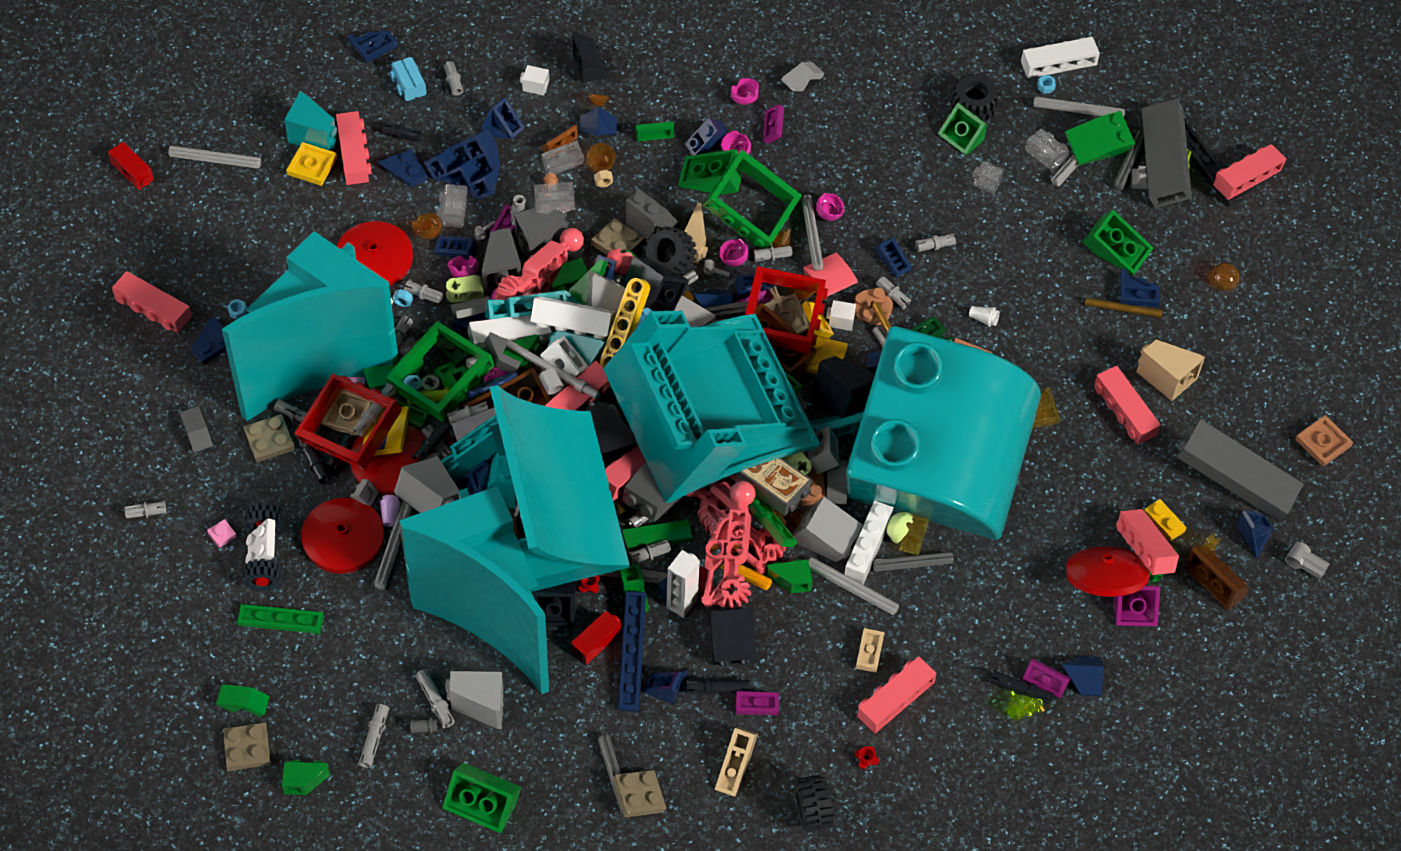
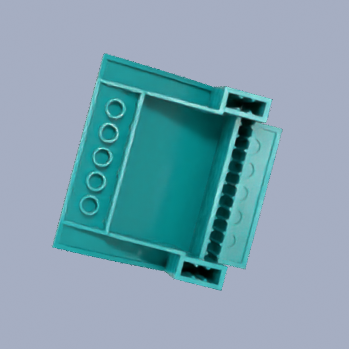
M314 231L286 257L288 270L247 308L249 313L222 329L241 416L245 420L249 421L259 413L274 406L278 399L285 401L305 392L324 387L332 373L340 377L344 375L347 377H365V368L391 366L399 361L389 282L357 261L354 246L350 243H347L340 249Z
M650 311L603 368L665 503L673 502L697 489L745 469L796 453L815 450L820 446L756 314L734 317L701 327H690L683 311Z
M498 385L490 387L498 420L490 423L499 456L506 455L526 536V538L518 539V542L538 584L531 591L630 568L591 412L542 406L519 399L507 393Z
M498 486L473 495H469L467 488L459 490L458 500L399 520L410 600L413 608L443 618L478 636L513 662L532 681L541 694L549 692L545 613L535 601L530 590L537 587L538 584L514 533L513 519Z

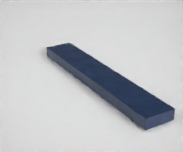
M625 591L618 711L639 712L646 592Z

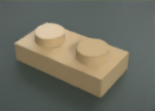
M864 628L856 669L877 672L884 632Z

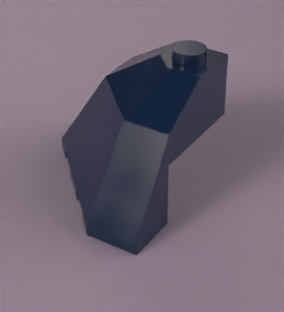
M488 127L451 145L424 162L433 179L439 182L442 180L450 184V187L461 192L466 191L478 200L495 193L500 160L497 144Z

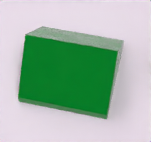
M957 103L938 134L967 155L984 141L987 123L963 105Z

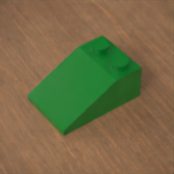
M1121 111L1103 115L1064 132L1079 166L1124 154L1135 145Z
M732 149L686 156L678 186L711 193L738 151ZM736 168L720 195L738 192L743 174L741 169Z
M1114 210L1102 215L1082 241L1095 255L1120 269L1127 270V273L1132 276L1154 249Z

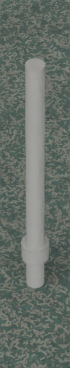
M507 339V348L545 370L555 368L559 378L574 386L578 392L586 393L594 399L600 396V392L590 387L584 380L574 378Z

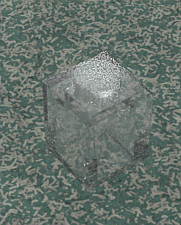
M983 161L980 167L977 166L973 172L972 177H975L973 185L994 194L1002 181L1004 169Z

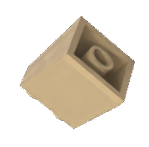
M1155 340L1142 348V355L1138 360L1137 373L1169 400L1173 401L1198 379L1204 357L1200 354Z

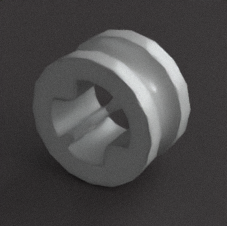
M434 375L425 376L422 380V390H440L438 377ZM428 383H432L434 387H430Z

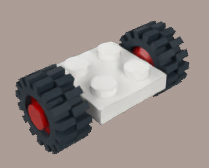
M262 502V505L255 503V506L250 505L245 510V528L248 531H252V533L248 535L246 540L248 554L243 567V584L247 588L250 587L251 590L256 588L257 591H260V589L268 591V589L273 590L274 587L277 588L281 584L280 564H277L276 561L271 562V559L274 557L275 533L282 529L283 511L281 508H278V505L273 506L272 503L266 505V502Z

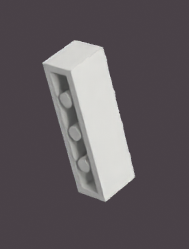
M1093 37L1081 38L1023 50L1021 63L1027 78L1095 66L1098 63L1100 53Z
M538 296L534 298L531 322H536V326L547 328L548 325L555 326V329L559 331L571 329L575 330V334L586 335V333L594 334L593 337L605 339V336H609L614 323L615 311Z
M531 315L469 322L467 331L469 341L486 352L488 350L484 341L490 332L507 338L512 342L536 334L539 336L541 345L549 342V337L551 336L550 325L547 328L536 326V322H531Z
M874 500L847 562L844 575L864 584L885 536L886 526L892 517L894 507Z
M682 550L668 568L667 608L684 618L698 600L700 560L694 554L686 553Z

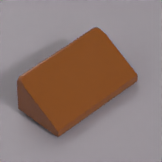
M574 125L543 145L541 150L549 157L578 138L577 126Z

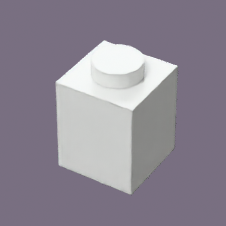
M527 65L525 72H522L520 77L523 91L544 95L549 83V70Z
M833 300L832 308L828 307L826 319H830L829 326L852 331L856 304Z

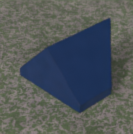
M503 97L490 108L481 130L488 127L492 137L512 139L525 127L506 97Z
M598 106L580 117L579 134L595 136L617 135V118Z
M713 289L694 293L702 308L732 304L733 291ZM729 315V316H723V317H716V318H717V319H730V318H731V315Z
M1244 510L1236 526L1255 557L1258 558L1271 532L1274 531L1266 516L1261 513Z
M1078 656L1062 664L1080 692V696L1101 697L1104 666L1100 657Z
M689 669L651 674L643 692L674 704Z

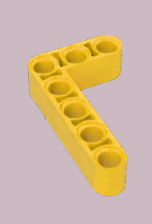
M633 278L627 284L600 359V365L603 368L619 350L615 347L616 340H621L622 347L636 330L650 291V285L646 280ZM638 283H641L642 289L637 293L635 287ZM633 301L635 308L633 311H630L629 304ZM627 320L628 327L626 330H623L622 323Z

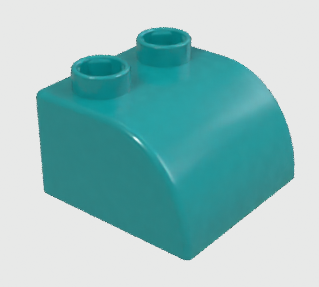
M897 326L890 327L846 470L848 498L869 505H873L875 500L894 507L893 511L897 513L908 512L915 518L993 540L1000 539L1041 399V391L1037 382L1020 367L987 351Z

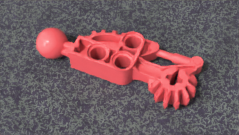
M568 228L560 235V243L552 240L525 262L521 277L507 275L501 279V282L498 283V288L495 290L497 292L495 299L507 300V297L549 292L561 267L568 261L567 251L575 252L582 247L584 241L582 233L576 228Z
M738 481L731 487L730 499L735 504V510L730 509V513H727V516H720L718 518L719 521L713 524L714 529L710 532L711 538H709L706 545L705 567L707 569V580L705 582L702 603L707 608L719 604L722 608L729 606L730 610H734L735 605L738 608H742L741 602L748 603L746 597L751 595L750 590H748L750 587L749 583L744 582V576L738 574L739 564L744 563L748 557L751 515L747 510V506L755 498L753 485L746 481ZM737 530H743L741 535H734ZM715 549H721L719 554L712 555ZM735 550H742L739 555H732ZM724 564L723 579L713 591V573Z
M702 487L685 495L687 497L697 496L701 500L700 509L697 514L701 525L705 526L707 532L713 531V524L719 521L718 518L720 516L724 517L727 516V513H730V508L715 496L710 489L707 490L705 487ZM752 526L750 527L749 544L753 547L757 559L748 553L746 561L756 568V572L763 574L766 571L767 563L775 562L776 557L781 558L783 552L786 551V547H781L765 528L757 531ZM737 530L734 535H741L743 530ZM737 549L733 553L737 552L740 554L742 550Z

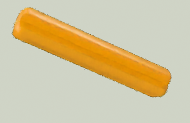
M739 564L738 574L744 576L746 581L764 590L770 588L772 584L770 578Z

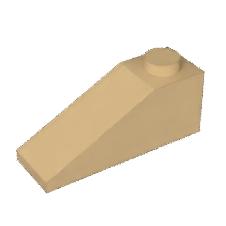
M697 203L685 229V232L688 233L687 235H690L693 238L692 241L696 243L694 247L697 250V254H694L696 261L693 262L699 264L701 258H705L708 247H705L706 236L701 203Z
M739 727L734 729L715 790L736 796L758 736L757 733Z

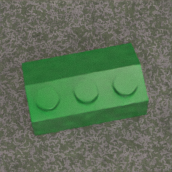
M462 763L453 772L442 809L502 833L516 806L521 787L471 765Z

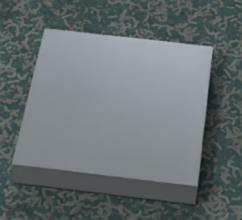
M485 296L450 306L453 314L459 319L485 312L487 300L491 298Z

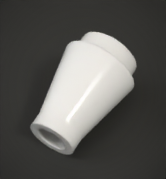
M972 306L969 317L988 326H995L999 319V311L992 307Z

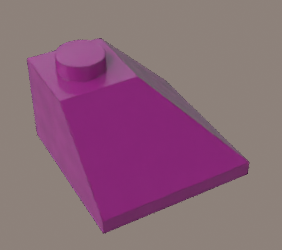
M1148 582L1145 587L1135 593L1115 596L1116 625L1158 626L1160 585Z

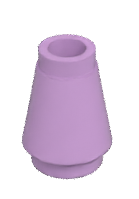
M385 495L383 500L380 501L382 521L384 526L392 527L395 524L401 503L399 502V497Z

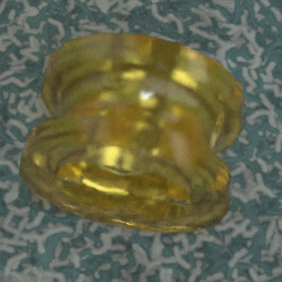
M1212 533L1204 545L1210 550L1215 551L1221 538H1215V534Z

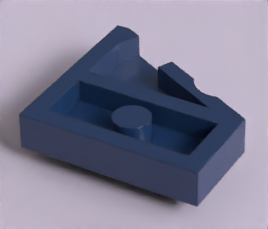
M388 30L376 33L367 32L364 33L365 36L353 37V34L347 36L348 41L367 63L398 47L397 40Z
M412 149L379 161V167L382 170L385 168L390 171L393 177L402 180L409 187L428 181L427 175Z
M1121 269L1120 303L1159 307L1160 287L1147 282L1139 276L1135 278L1127 274V270Z
M215 316L210 318L191 347L192 353L203 365L226 351L222 333L224 327Z
M483 460L455 482L459 490L467 488L469 495L486 490L490 463Z

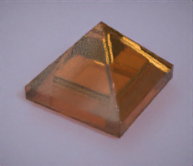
M589 95L590 100L596 107H602L610 100V97L606 95Z
M788 228L780 231L771 246L773 248L790 246L791 230Z

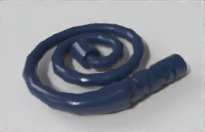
M508 373L483 382L472 390L467 391L466 396L471 399L479 393L490 390L492 386H501L517 377L518 373Z

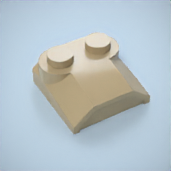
M341 390L326 413L322 425L339 432L358 436L356 434L358 430L353 432V427L356 426L362 418L361 414L368 410L372 402Z

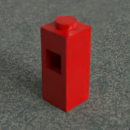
M124 142L108 151L111 164L138 190L149 185L154 180L151 168Z
M605 611L571 642V653L587 665L621 633V621L619 618Z

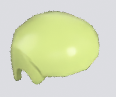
M897 513L887 523L886 533L896 544L909 531L906 523H913V516L910 513Z

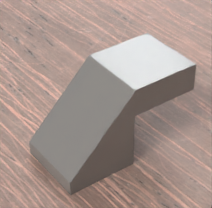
M802 62L783 76L781 80L792 91H804L811 79H821L824 72L813 62Z

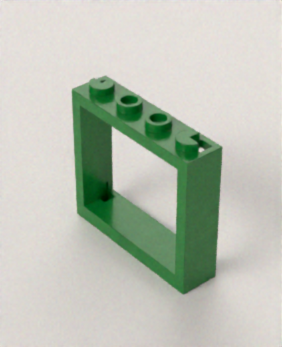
M741 150L734 156L703 206L711 211L710 213L719 217L726 225L736 230L740 236L748 239L755 247L766 249L772 244L802 195L744 150ZM737 167L787 205L768 236L718 198Z
M437 321L428 328L426 334L414 344L408 354L401 358L397 366L389 371L386 380L389 384L393 385V388H396L398 394L444 423L448 418L447 413L453 412L467 397L466 392L475 388L495 365L489 353ZM442 336L478 360L442 400L436 404L401 380Z

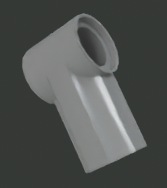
M555 368L547 369L539 375V379L550 397H555L564 389Z
M1296 542L1285 557V561L1290 567L1294 569L1302 568L1319 579L1322 578L1330 563L1311 553V549L1302 542Z

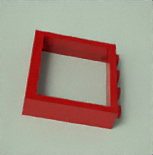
M757 266L745 315L755 314L763 282L817 293L807 336L763 328L771 346L810 354L812 345L815 346L818 335H814L815 330L819 331L821 319H818L819 315L823 316L825 304L822 303V300L827 299L829 290L825 288L826 280Z
M332 373L294 434L303 443L365 470L403 409L398 405V400L392 398L391 395L386 397L375 388L370 390L359 381L354 383L345 375L340 377ZM341 390L386 408L359 453L314 434Z

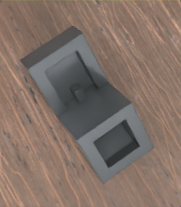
M490 332L484 343L489 354L492 356L495 368L506 373L516 372L521 362L503 354L508 340Z
M199 406L179 412L193 452L212 447L213 444Z
M839 460V466L827 470L826 498L834 504H847V461Z

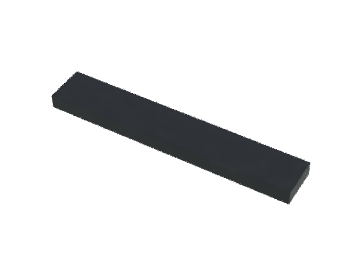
M1184 119L1187 149L1191 151L1190 159L1228 207L1244 201L1245 196L1243 193L1228 200L1213 185L1217 172L1223 169V167Z

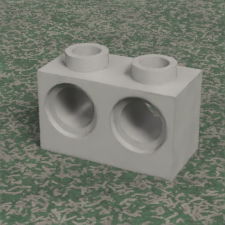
M830 427L815 432L820 446L815 450L808 451L807 459L811 462V466L817 474L839 466L838 439Z

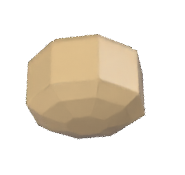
M608 170L597 172L594 175L596 186L602 188L612 184V173Z

